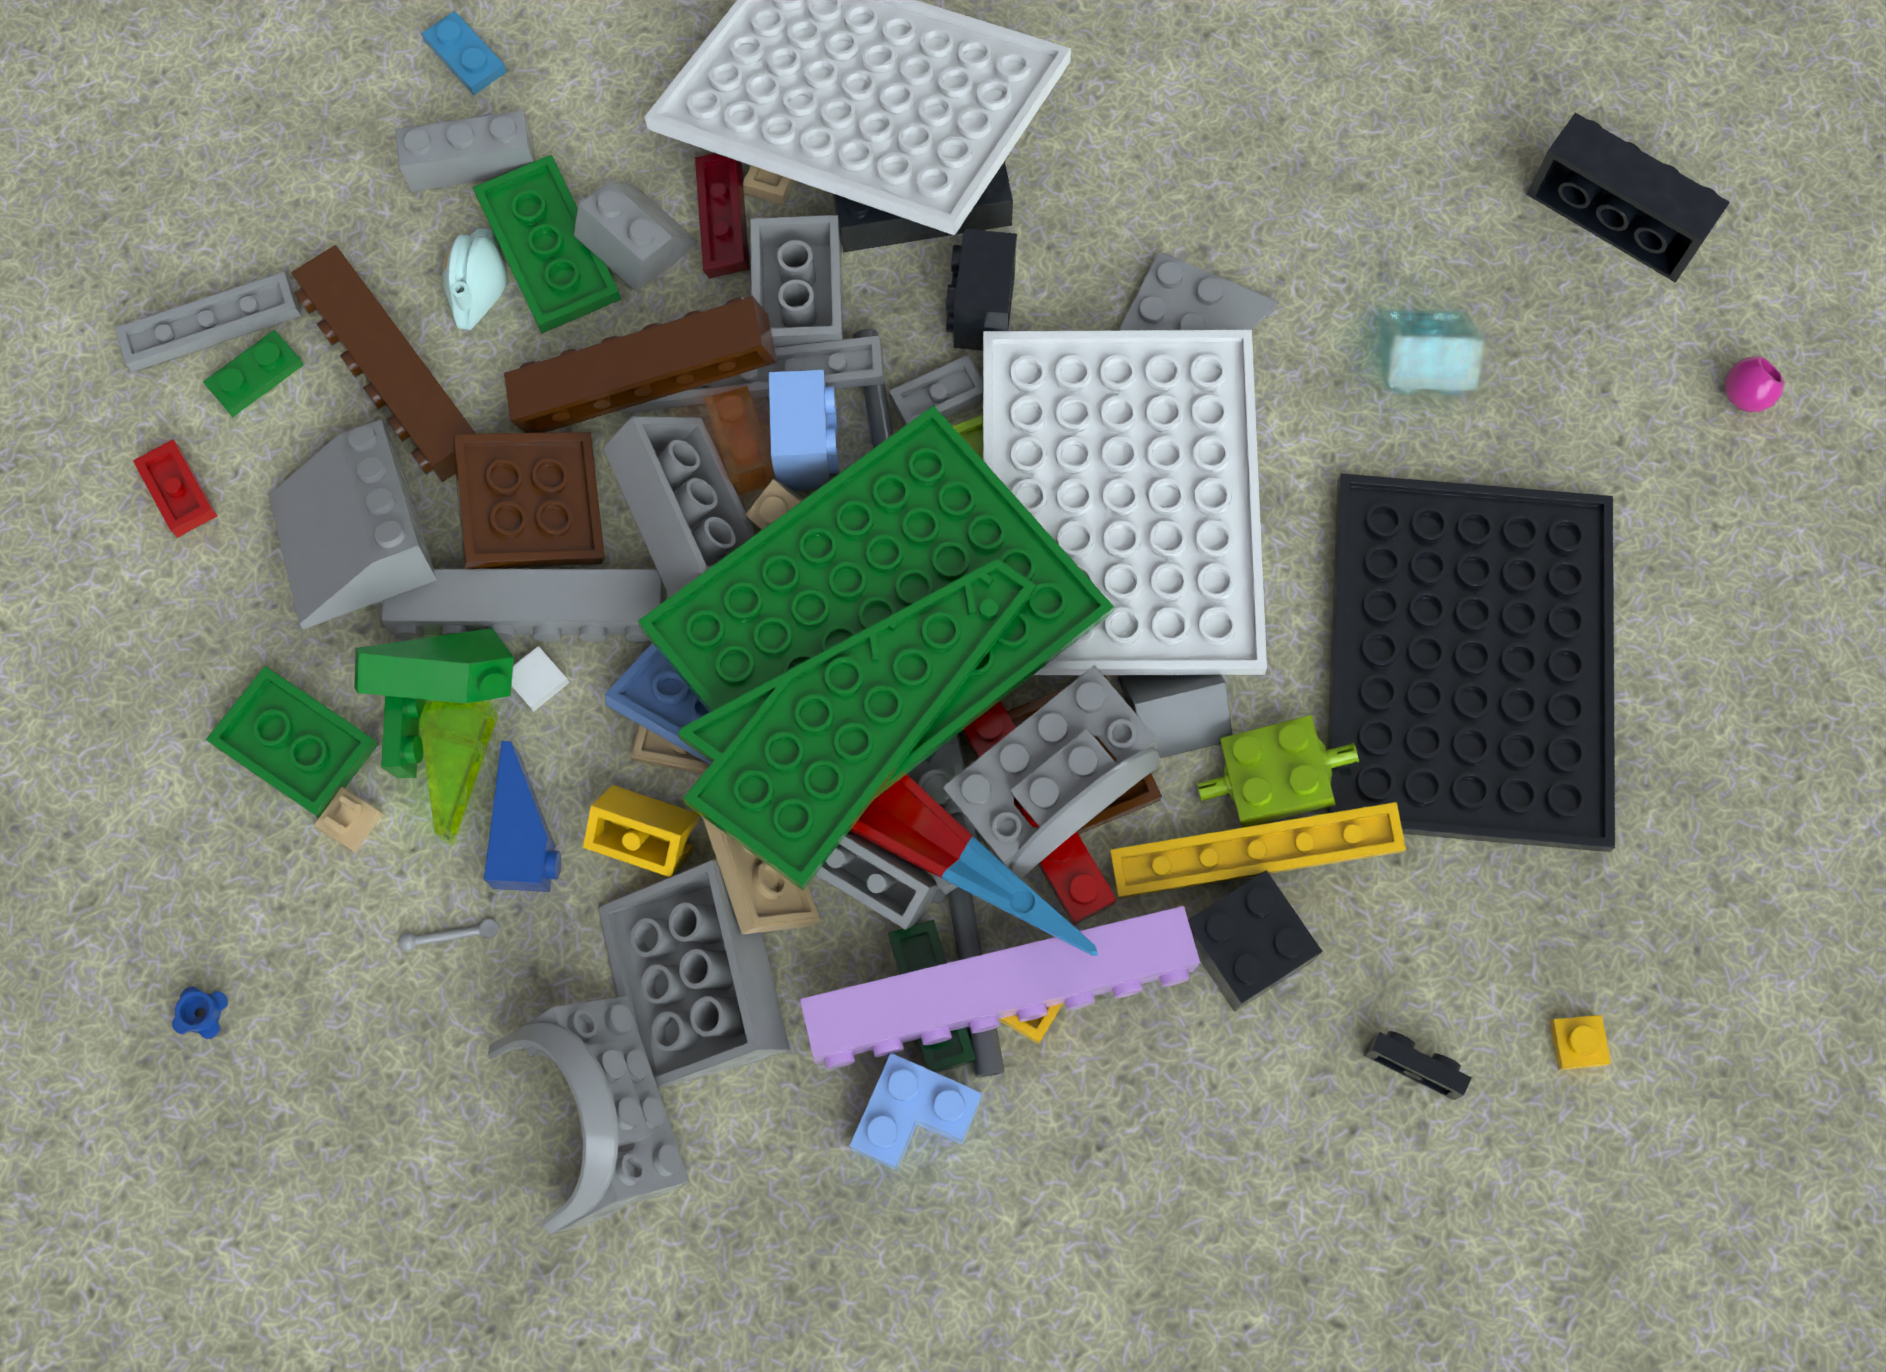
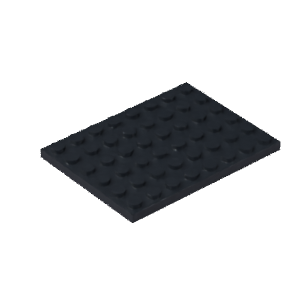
M1340 474L1337 485L1327 750L1354 742L1359 762L1331 768L1332 777L1330 785L1336 805L1326 807L1325 814L1397 802L1403 834L1610 852L1615 848L1613 496Z

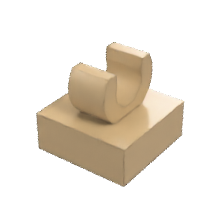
M341 787L313 826L356 853L383 813Z

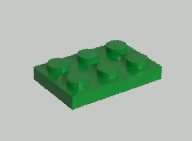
M266 666L263 667L206 738V741L317 818L321 816L340 788H345L379 745L373 738Z

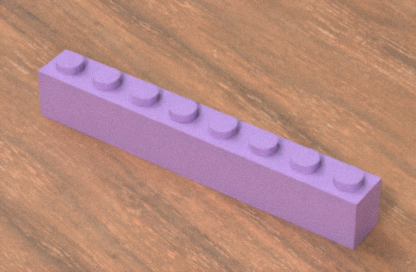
M1181 906L1080 931L1095 944L1098 956H1091L1057 937L802 998L800 1002L814 1063L825 1062L826 1069L839 1068L854 1063V1055L872 1050L875 1057L898 1053L904 1050L902 1043L922 1038L923 1045L936 1044L951 1039L950 1031L969 1026L971 1033L989 1031L1000 1026L998 1019L1018 1015L1020 1022L1029 1021L1047 1015L1046 1008L1065 1003L1067 1010H1073L1094 1004L1095 995L1113 991L1114 998H1122L1143 991L1141 984L1160 980L1161 986L1165 987L1185 982L1190 979L1189 972H1193L1200 963L1185 908Z

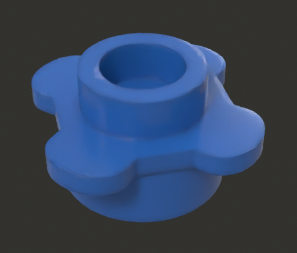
M193 986L184 989L175 1007V1018L172 1021L173 1029L182 1035L188 1032L200 1033L205 1039L216 1037L221 1030L218 1023L221 1012L228 1006L226 995L220 991L207 994ZM203 1008L204 1015L197 1017V1010Z

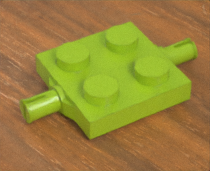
M1312 715L1220 738L1225 757L1224 776L1197 782L1202 802L1229 794L1237 807L1239 820L1243 828L1336 805L1330 785L1332 777L1331 768L1355 762L1358 763L1359 759L1354 742L1349 745L1326 750L1325 745L1317 736Z

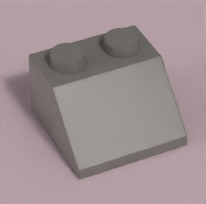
M609 181L578 204L574 236L636 292L697 244V240L634 185Z

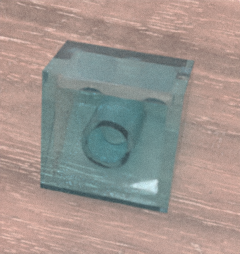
M1379 310L1381 376L1387 388H1391L1392 391L1401 394H1414L1418 392V389H1435L1436 392L1444 395L1462 394L1463 390H1477L1484 338L1467 312Z

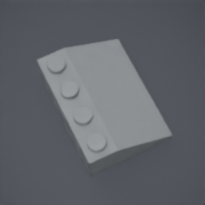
M381 419L338 434L269 494L294 604L302 629L437 580L399 453Z
M711 860L598 907L618 997H627L658 1089L752 1064L790 1050L762 932L741 934L717 860Z

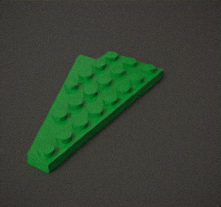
M997 558L685 725L678 732L679 739L709 760L711 764L684 796V803L794 885L804 890L1034 594L1036 584Z

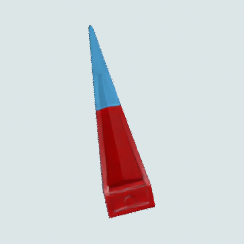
M907 774L876 797L850 831L1091 956H1098L1095 944L1007 868Z

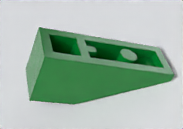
M493 628L359 647L355 650L354 689L357 693L455 703H472L511 696L514 656Z

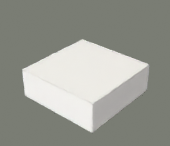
M539 646L513 666L511 687L533 712L569 684L565 675Z

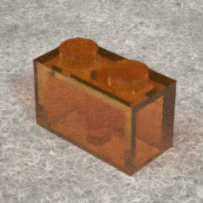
M748 386L704 398L725 469L737 495L740 496L766 488L772 479L775 480L772 459Z

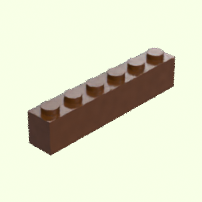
M334 245L291 272L300 289L294 292L295 296L309 315L317 311L323 320L318 322L317 326L331 346L340 342L346 350L339 356L352 375L356 378L363 374L368 380L369 384L364 386L363 389L379 410L385 405L393 415L387 419V422L402 442L410 438L417 447L410 453L423 472L427 475L434 471L441 482L456 474L453 451L454 434H476L339 248Z
M753 296L749 298H734L723 306L706 311H692L684 315L683 318L671 322L650 324L645 326L642 331L625 336H611L605 338L599 344L583 349H569L562 352L560 356L541 362H527L518 369L505 372L504 378L510 421L525 433H546L777 363L768 314Z

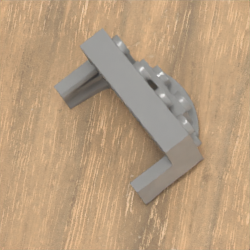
M1094 665L943 786V789L976 829L991 852L1017 877L1023 878L1092 818L1148 774L1154 773L1157 770L1161 761L1157 751V738ZM1094 736H1098V738L1104 743V745L1116 758V762L1111 758V756L1106 752V750L1101 746V744L1095 739ZM1014 798L1038 827H1032L1014 805Z
M626 996L552 1007L509 1035L489 1045V1059H494L506 1052L526 1049L529 1057H533L543 1051L563 1073L578 1108L583 1139L580 1176L572 1195L565 1204L541 1221L543 1227L550 1235L591 1224L628 1204L662 1196L690 1182Z

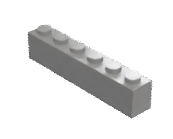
M434 569L436 581L383 600L381 622L392 635H395V638L402 641L420 639L424 635H448L493 628L503 642L515 640V635H533L535 640L542 642L559 641L561 635H579L581 640L587 642L605 641L607 635H625V639L629 641L648 642L650 640L639 628L638 620L667 599V590L657 569Z

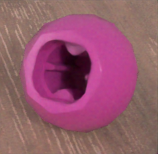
M1762 356L1744 358L1733 365L1726 375L1724 389L1728 400L1739 410L1749 413L1760 412L1776 404L1783 395L1785 382L1781 373L1771 362Z

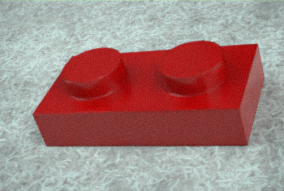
M174 439L133 460L166 524L177 538L218 516L180 446Z

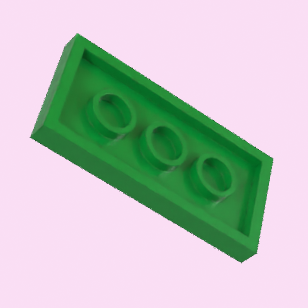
M552 154L472 187L541 334L621 300L620 293L606 264L574 236L578 207Z

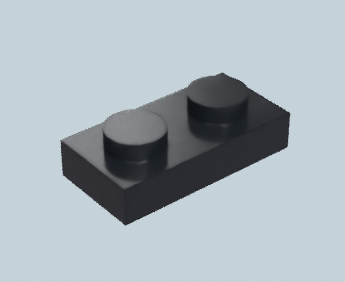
M1388 1031L1387 1035L1379 1032L1371 1038L1364 1054L1365 1057L1452 1100L1465 1095L1472 1077L1460 1072L1461 1065L1455 1060L1437 1053H1433L1432 1057L1414 1049L1415 1042L1394 1031Z

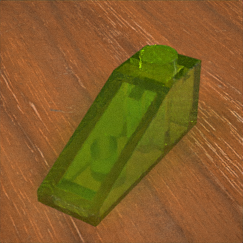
M433 700L426 703L421 714L420 727L422 729L421 736L434 833L445 844L453 846L455 844L499 717L489 702L455 703Z

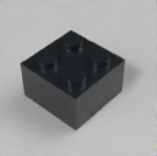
M964 228L962 246L953 245L951 260L952 283L948 284L946 298V332L954 333V348L983 351V331L1009 330L1015 280L1016 233Z
M1267 870L1188 919L1199 960L1234 1012L1315 961L1323 952Z

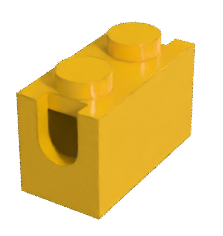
M612 785L590 807L582 848L672 877L692 853L693 845L686 843L689 834L698 825L700 815L696 812Z

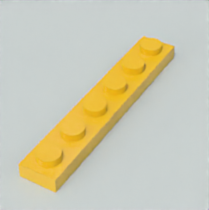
M1397 802L1111 849L1110 852L1118 898H1125L1254 877L1266 870L1269 874L1400 853L1406 850Z

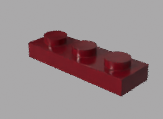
M717 153L695 157L703 272L711 279L750 270L741 162Z

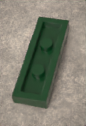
M934 919L916 924L906 930L900 929L888 933L899 975L947 963ZM966 1027L950 1031L952 1038L940 1043L923 1045L922 1038L918 1039L927 1069L939 1073L972 1063L976 1060Z

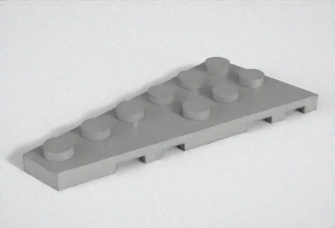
M1159 251L1118 331L1253 330L1277 308L1278 301Z

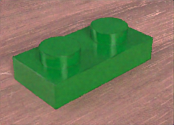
M274 329L205 379L203 383L233 418L304 366V364Z
M385 696L381 768L398 779L417 778V763H421L423 760L424 747L419 736V721L421 718H424L426 713V700Z

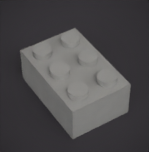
M838 215L750 218L751 297L753 296L769 316L774 348L844 340L841 238Z

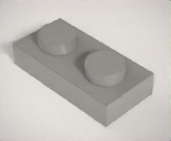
M966 355L889 390V399L905 426L933 405L946 418L983 401V381L970 357Z

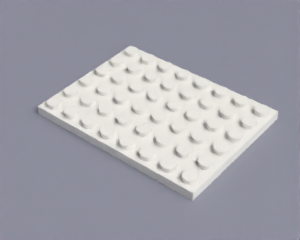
M737 0L644 117L648 130L955 235L1071 62V48L917 0Z
M1252 330L983 331V461L1114 606L1110 616L1034 675H1082L1094 665L1103 675H1265L1267 657Z

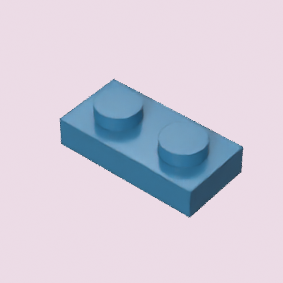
M453 11L421 33L424 42L473 96L507 72L501 60L456 11Z

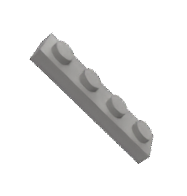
M281 272L115 327L125 365L131 372H135L300 317L301 314L290 280L285 272Z

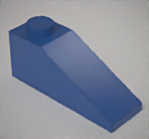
M501 741L484 880L493 889L550 892L551 879L557 880L560 875L561 853L560 851H555L553 839L520 753L511 741Z

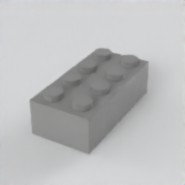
M631 416L603 447L669 597L756 535L748 517L745 516L746 512L702 417Z

